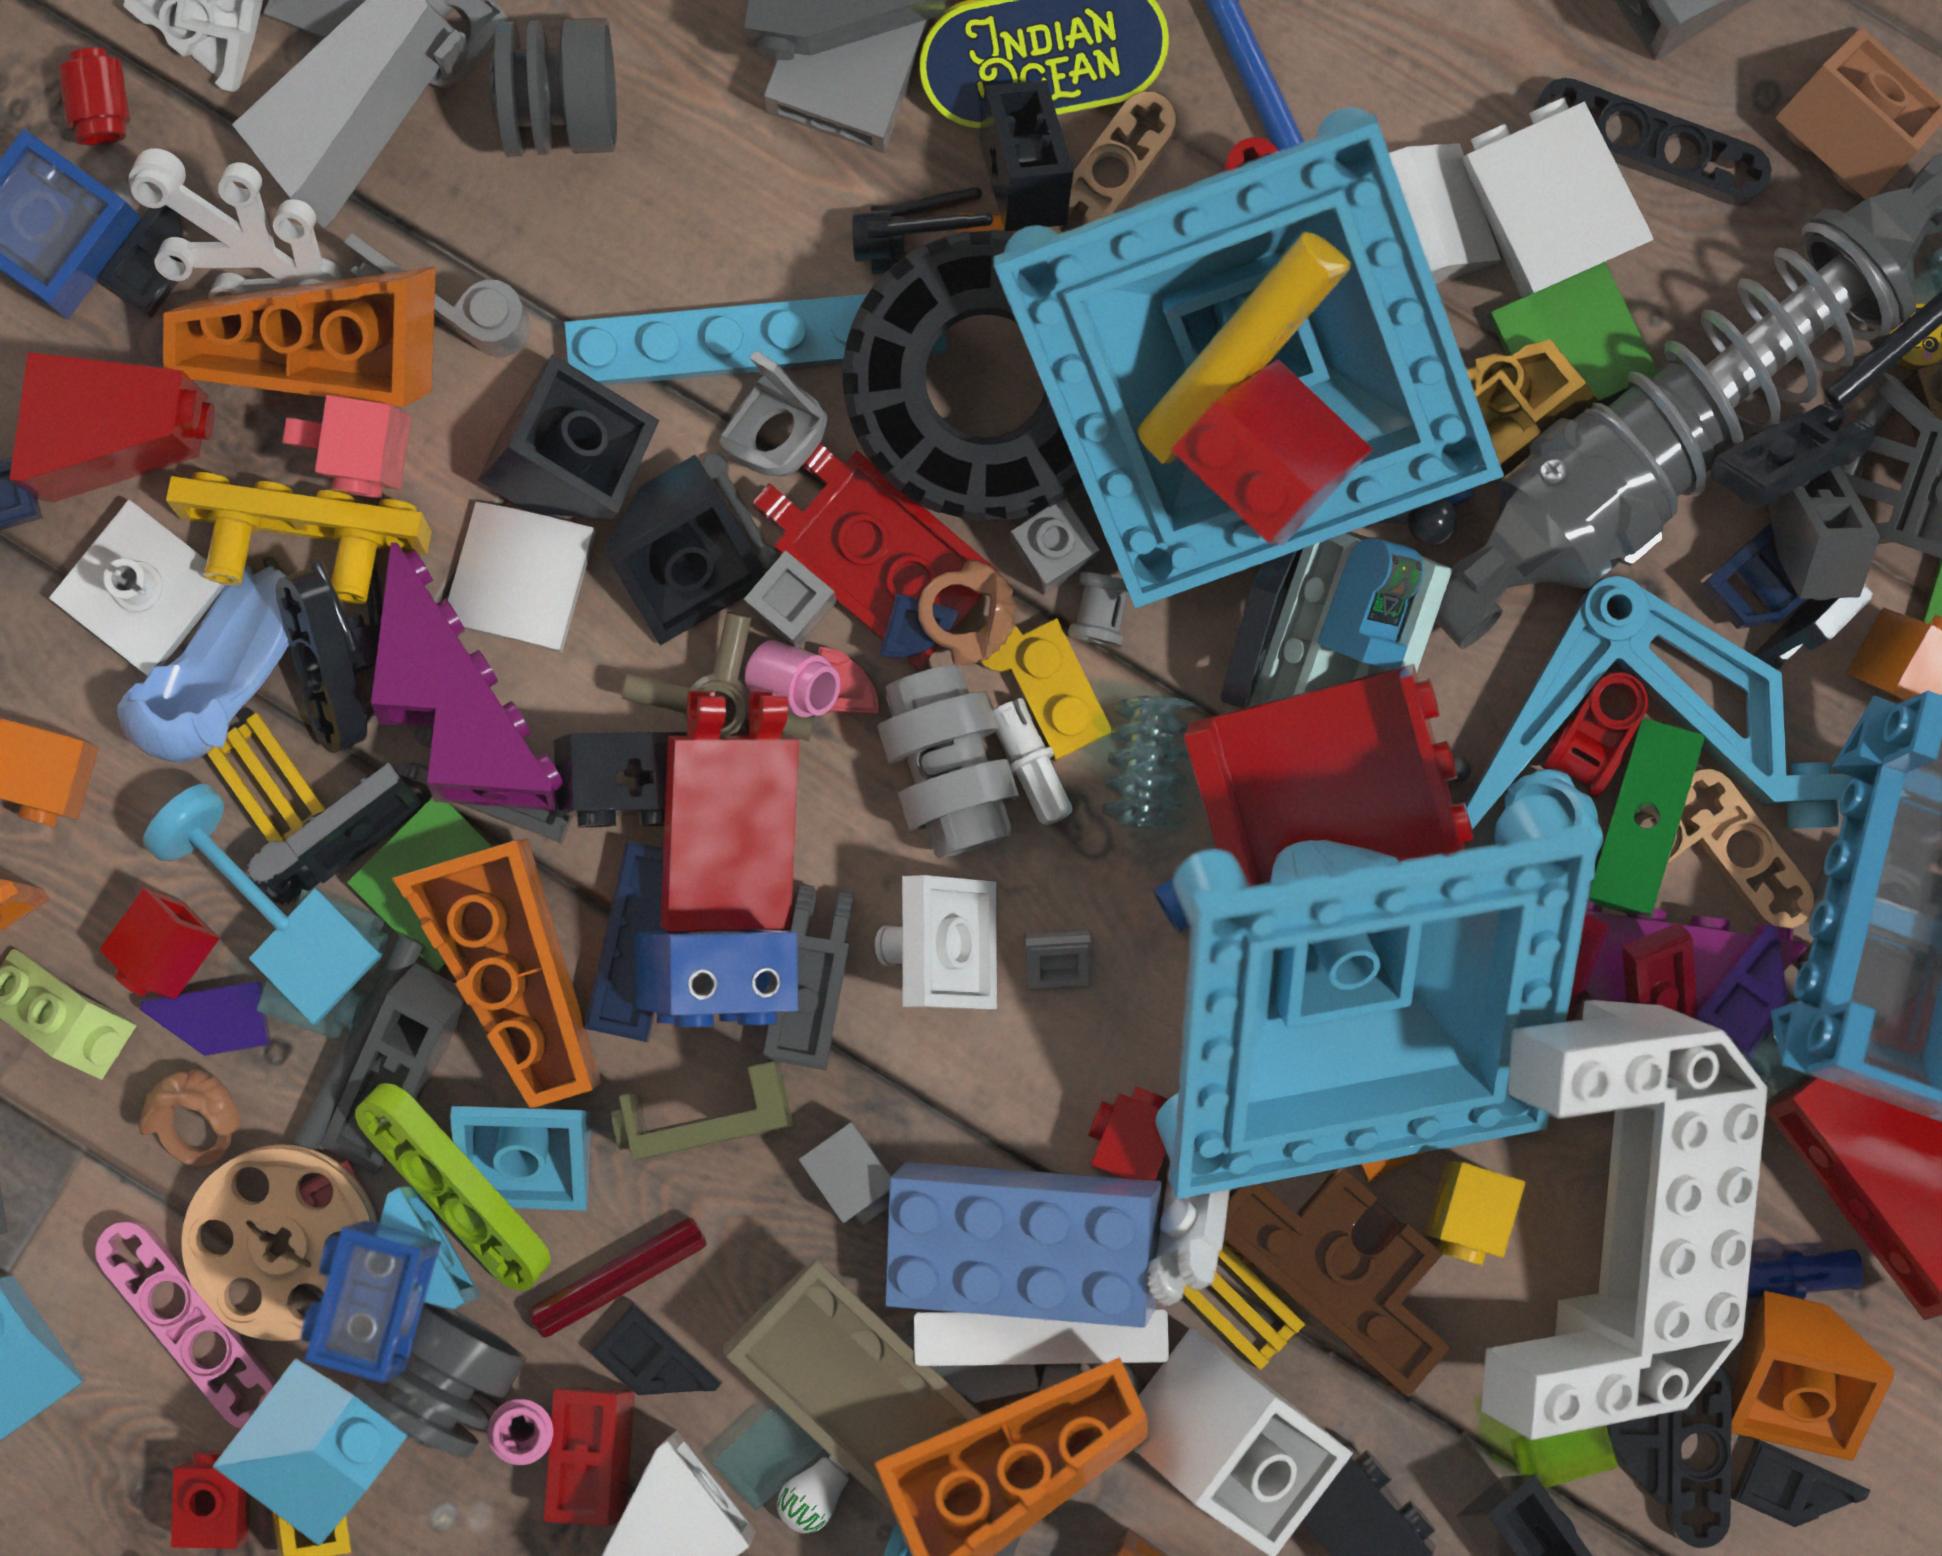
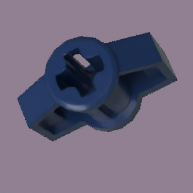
M1771 522L1699 586L1703 593L1736 629L1777 624L1806 600L1799 598L1778 559V554L1768 544L1774 537ZM1734 573L1770 613L1757 615L1726 580Z

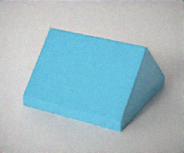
M452 1106L450 1119L453 1143L512 1208L587 1211L592 1111Z
M412 1186L399 1187L388 1193L380 1225L441 1241L425 1302L455 1309L480 1298V1292L427 1202ZM378 1252L375 1254L373 1259L374 1266L382 1272H387L392 1265L391 1256Z

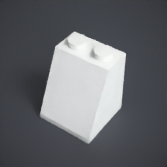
M1565 98L1547 104L1529 113L1533 125L1511 135L1506 124L1471 139L1475 151L1461 159L1521 297L1533 294L1654 240L1585 101L1571 108L1568 107Z
M1193 1327L1184 1335L1169 1355L1168 1361L1163 1363L1138 1396L1147 1415L1148 1438L1134 1448V1450L1193 1504L1269 1556H1276L1353 1454L1235 1358Z
M676 1430L656 1449L602 1556H738L750 1547L757 1531L678 1430Z

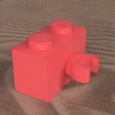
M326 395L322 423L286 418L282 443L293 447L318 450L315 472L332 478L333 490L343 491V493L381 499L383 488L401 490L412 415L390 404Z

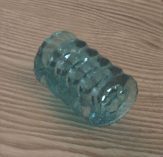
M1136 696L1114 703L1113 712L1130 721V723L1118 725L1111 729L1110 737L1127 746V748L1110 752L1107 762L1124 771V774L1108 777L1105 780L1104 788L1121 796V799L1103 803L1102 813L1123 826L1154 831H1181L1180 826L1164 819V813L1182 809L1184 805L1183 801L1167 794V787L1186 783L1187 776L1171 769L1170 762L1189 758V752L1172 743L1174 736L1185 734L1189 725L1175 717L1176 711L1195 707V703L1161 696Z

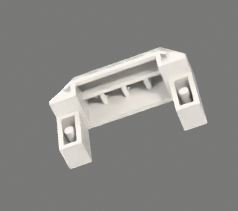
M1599 1000L1584 1001L1583 1020L1513 1029L1508 1095L1558 1118L1615 1110L1599 1293L1558 1300L1556 1331L1553 1337L1486 1349L1481 1411L1530 1440L1687 1409L1743 1338L1767 1086L1726 1033L1719 1028L1662 1005Z

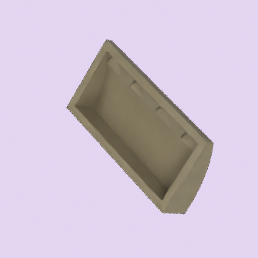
M817 1259L812 1261L784 1285L722 1346L724 1354L730 1362L891 1512V1507L880 1484L874 1462L983 1416L931 1366H917L915 1364V1351Z

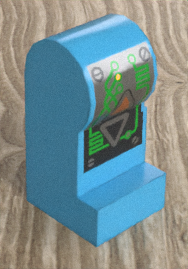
M1367 538L1360 541L1352 549L1347 559L1317 643L1363 663L1390 669L1401 667L1408 646L1397 642L1396 639L1408 606L1407 601L1418 591L1422 583L1424 567L1419 553L1412 547L1377 538Z

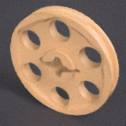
M285 1144L263 1146L244 1152L229 1160L215 1170L199 1187L191 1200L183 1223V1263L191 1286L223 1324L246 1336L268 1341L298 1340L301 1338L305 1316L298 1313L294 1308L292 1302L293 1291L296 1286L307 1283L320 1288L324 1294L328 1277L320 1275L319 1268L329 1237L336 1231H341L344 1226L364 1220L377 1224L378 1222L372 1203L364 1188L336 1160L321 1152L303 1146ZM253 1167L261 1170L266 1175L269 1181V1193L263 1201H248L240 1195L237 1190L236 1179L241 1169ZM320 1173L330 1180L333 1187V1197L327 1206L313 1207L303 1200L300 1194V1183L306 1174ZM219 1220L230 1227L233 1232L234 1242L229 1252L226 1254H215L205 1248L201 1241L200 1233L206 1221ZM282 1228H285L292 1234L288 1244L295 1250V1253L286 1251L277 1257L269 1251L273 1245V1240L266 1234L267 1231L276 1234ZM248 1278L259 1286L262 1293V1301L257 1310L243 1312L231 1303L229 1287L233 1280Z

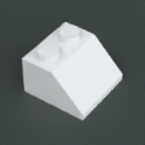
M1460 143L1410 146L1389 153L1435 284L1497 264L1501 261L1485 213L1461 160L1464 154Z

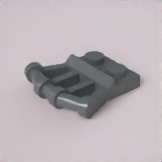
M1884 373L1874 385L1877 393L1856 420L1862 419L1873 425L1874 429L1877 430L1875 432V435H1877L1890 416L1897 410L1921 432L1916 447H1910L1876 436L1865 455L1863 454L1861 458H1857L1856 461L1849 465L1842 463L1840 466L1856 494L1894 506L1889 522L1874 523L1880 534L1878 544L1898 543L1942 559V420L1938 419L1925 407L1906 384L1896 377ZM1870 451L1910 463L1900 491L1861 478Z

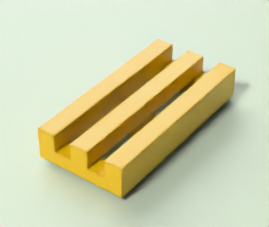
M256 712L246 719L247 722L227 732L223 748L214 746L207 754L268 842H286L285 840L301 829L311 816L325 811L326 807L263 717ZM255 734L312 813L305 820L302 821L246 741ZM235 749L291 828L284 835L227 756L232 750Z
M1223 1243L1222 1250L1218 1251V1257L1285 1324L1276 1332L1215 1271L1214 1282L1210 1285L1267 1341L1257 1350L1197 1289L1193 1290L1186 1283V1287L1183 1288L1185 1293L1183 1294L1261 1371L1269 1362V1359L1277 1351L1279 1352L1287 1344V1341L1304 1327L1305 1323Z

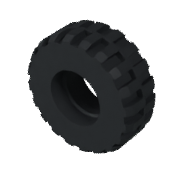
M991 230L956 233L930 242L907 254L883 274L863 300L851 325L844 352L842 377L845 405L853 431L868 459L893 487L918 502L919 505L937 513L941 512L960 517L963 520L984 522V520H1011L1029 516L1028 513L1046 506L1051 507L1069 497V493L1083 482L1045 390L1036 411L1025 423L1006 434L992 437L973 436L953 428L938 414L928 395L926 386L928 357L935 342L949 327L965 318L978 315L999 316L1017 323L994 267V256L1004 253L1007 242L1014 234V232Z

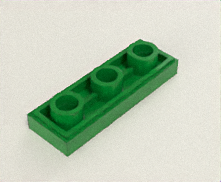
M1642 719L1588 895L1589 903L1651 920L1702 751L1705 735L1649 719ZM1648 813L1653 815L1658 820V823L1651 828H1643L1634 819L1640 814Z

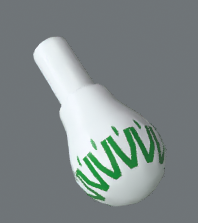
M831 1455L828 1458L822 1457L812 1467L793 1477L781 1489L777 1499V1511L786 1527L799 1533L810 1534L820 1530L828 1523L836 1508L840 1494L849 1481L847 1475L849 1472Z

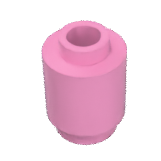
M769 640L761 644L751 654L745 666V686L749 693L750 691H777V696H786L788 698V712L799 717L806 718L825 714L833 707L839 695L840 676L837 670L831 667L826 658L780 641Z

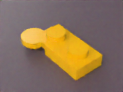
M1057 618L1026 634H1022L1014 626L1011 636L1007 638L1006 644L1001 645L1000 650L992 654L988 660L979 661L983 667L993 672L1012 671L1015 681L1047 746L1052 747L1054 751L1053 758L1055 762L1113 734V730ZM987 625L979 633H985Z

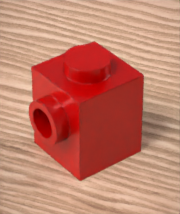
M143 888L99 950L117 968L114 973L115 979L131 992L145 997L150 991L176 1000L220 938L185 902Z
M1135 1086L1131 1097L1123 1093H1117L1113 1104L1102 1100L1088 1133L1089 1137L1098 1140L1089 1165L1122 1179L1155 1181L1166 1155V1149L1158 1133L1155 1119L1160 1108L1169 1099Z
M224 1451L193 1452V1462H186L173 1468L171 1548L237 1549L249 1542L250 1494L212 1467Z

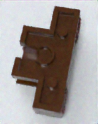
M1344 1168L1332 1170L1297 1213L1291 1210L1261 1183L1233 1188L1229 1192L1223 1245H1228V1250L1234 1251L1235 1256H1241V1261L1247 1262L1248 1267H1256L1352 1350V1357L1358 1359L1359 1363L1365 1364V1368L1371 1370L1372 1374L1377 1375V1378L1384 1381L1385 1385L1390 1386L1392 1391H1400L1407 1397H1410L1449 1351L1451 1346L1401 1303L1443 1253L1408 1223H1401L1376 1201L1378 1197Z

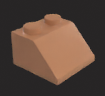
M1861 27L1821 66L1775 118L1785 127L1788 137L1795 145L1805 151L1813 152L1832 169L1835 180L1844 189L1854 194H1860L1866 200L1869 197L1875 196L1942 125V98Z

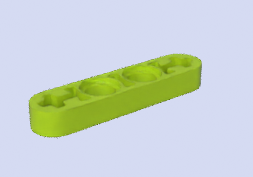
M383 1083L379 1084L359 1104L355 1110V1118L366 1137L499 1282L512 1290H529L551 1264L548 1248L415 1099L404 1089L394 1084Z

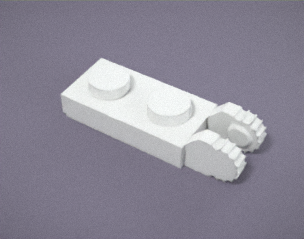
M1170 1164L1167 1171L1163 1214L1160 1221L1157 1257L1149 1261L1148 1272L1150 1275L1147 1276L1149 1281L1147 1284L1150 1287L1149 1291L1152 1292L1153 1298H1156L1158 1303L1161 1302L1163 1306H1169L1183 1298L1182 1294L1185 1293L1183 1288L1186 1287V1283L1193 1290H1201L1214 1282L1213 1278H1215L1214 1272L1217 1267L1218 1251L1222 1250L1230 1190L1176 1199L1169 1182Z

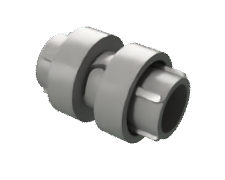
M957 664L925 670L888 684L885 687L887 692L886 699L892 718L878 724L877 729L888 764L908 762L915 785L898 793L909 831L927 829L934 854L938 856V859L970 852L1011 837V825L1004 804L1020 796L1008 759L990 762L987 759L982 738L998 731L987 692L969 693L962 669Z

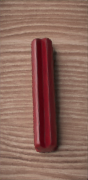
M686 1218L533 1305L528 1311L530 1320L536 1331L543 1338L549 1337L702 1250L707 1244L706 1238L697 1222L693 1218Z

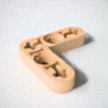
M1141 92L1133 95L1124 103L1074 170L1068 214L1072 215L1078 208L1086 213L1084 217L1085 225L1117 213L1173 137L1176 126V114L1173 105L1166 97L1156 92ZM1153 110L1160 115L1157 126L1162 132L1158 134L1155 131L1149 130L1137 143L1136 152L1146 156L1139 160L1133 151L1126 146L1136 129L1137 120L1133 114L1137 112L1139 115L1146 116ZM1116 135H1119V137L1125 143V145L1120 142L1113 141V138ZM1104 157H1116L1126 165L1128 178L1119 187L1105 188L1094 180L1092 174L1094 164ZM1062 226L1047 227L1058 234L1062 233Z
M1713 769L1696 771L1685 806L1697 796L1692 788L1695 783L1702 789L1713 785L1719 793L1713 801L1717 812L1713 815L1708 809H1703L1686 819L1684 822L1694 828V831L1688 836L1682 821H1680L1668 863L1698 841L1760 923L1763 925L1771 923L1774 926L1790 929L1803 924L1814 905V893L1808 881L1729 778ZM1643 813L1634 820L1640 826L1644 820L1655 817L1651 814ZM1736 832H1746L1753 835L1760 845L1759 859L1749 868L1736 866L1727 855L1726 846L1728 840ZM1606 836L1603 838V844L1600 848L1601 853L1605 843ZM1774 862L1779 868V872L1769 875L1768 878L1780 891L1788 888L1794 890L1797 897L1791 901L1790 905L1795 913L1791 917L1785 911L1773 914L1768 905L1774 900V895L1765 882L1756 884L1752 889L1746 880L1763 873Z

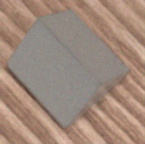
M1088 928L1024 932L1028 989L1092 985L1091 939Z

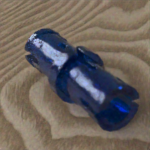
M1799 1249L1783 1250L1781 1257L1750 1259L1747 1298L1762 1297L1764 1291H1769L1805 1300L1807 1293L1846 1289L1861 1290L1863 1286L1861 1257L1855 1249L1802 1255Z

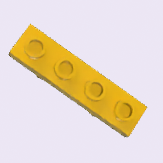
M195 472L192 475V479L171 476L166 501L179 519L214 525L203 575L206 579L215 583L231 586L242 585L251 535L258 531L339 543L331 581L339 600L353 604H365L367 602L376 551L390 550L391 542L398 543L403 552L414 548L418 554H428L432 530L423 513L417 512V508L414 505L404 501L382 499L379 501L378 506L354 503L355 499L352 496L332 490L317 491L316 497L292 494L293 490L291 488L270 481H257L254 488L230 485L231 481L229 479L208 472Z

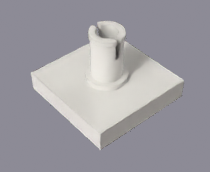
M129 499L49 599L148 676L153 666H163L213 605L226 585L206 579L203 574L207 560Z
M928 875L902 876V926H882L875 938V952L879 962L884 966L903 964V1007L968 1010L997 1009L995 881Z

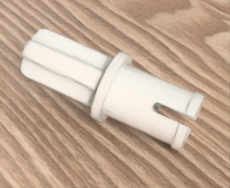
M1020 698L1014 702L1010 701L993 710L998 726V731L995 734L998 736L1005 751L1012 774L1018 776L1039 822L1050 825L1066 818L1072 813V805L1051 764L1050 758L1054 756V751L1052 747H1045L1031 720L1032 718L1024 699Z

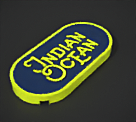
M967 0L948 8L945 14L941 15L929 29L919 52V74L924 90L932 104L945 117L963 126L980 128L984 88L988 85L1047 80L1056 113L1059 115L1123 102L1130 99L1133 95L1143 92L1156 79L1165 63L1169 46L1168 26L1156 0Z

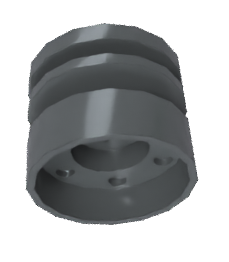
M607 17L565 19L561 29L560 48L549 49L547 37L540 20H533L528 23L527 50L521 49L519 32L515 21L498 22L495 31V46L489 65V83L493 118L500 131L503 150L506 156L524 155L527 127H532L535 149L538 155H548L552 146L554 126L561 125L565 126L567 140L573 154L614 152L617 143L616 82L612 39Z
M425 1302L406 1370L388 1380L390 1383L359 1376L351 1392L408 1435L407 1439L427 1448L440 1449L452 1455L468 1459L473 1454L479 1441L457 1421L484 1430L488 1427L491 1418L484 1408L471 1398L476 1390L495 1397H505L527 1358L507 1341L452 1309Z

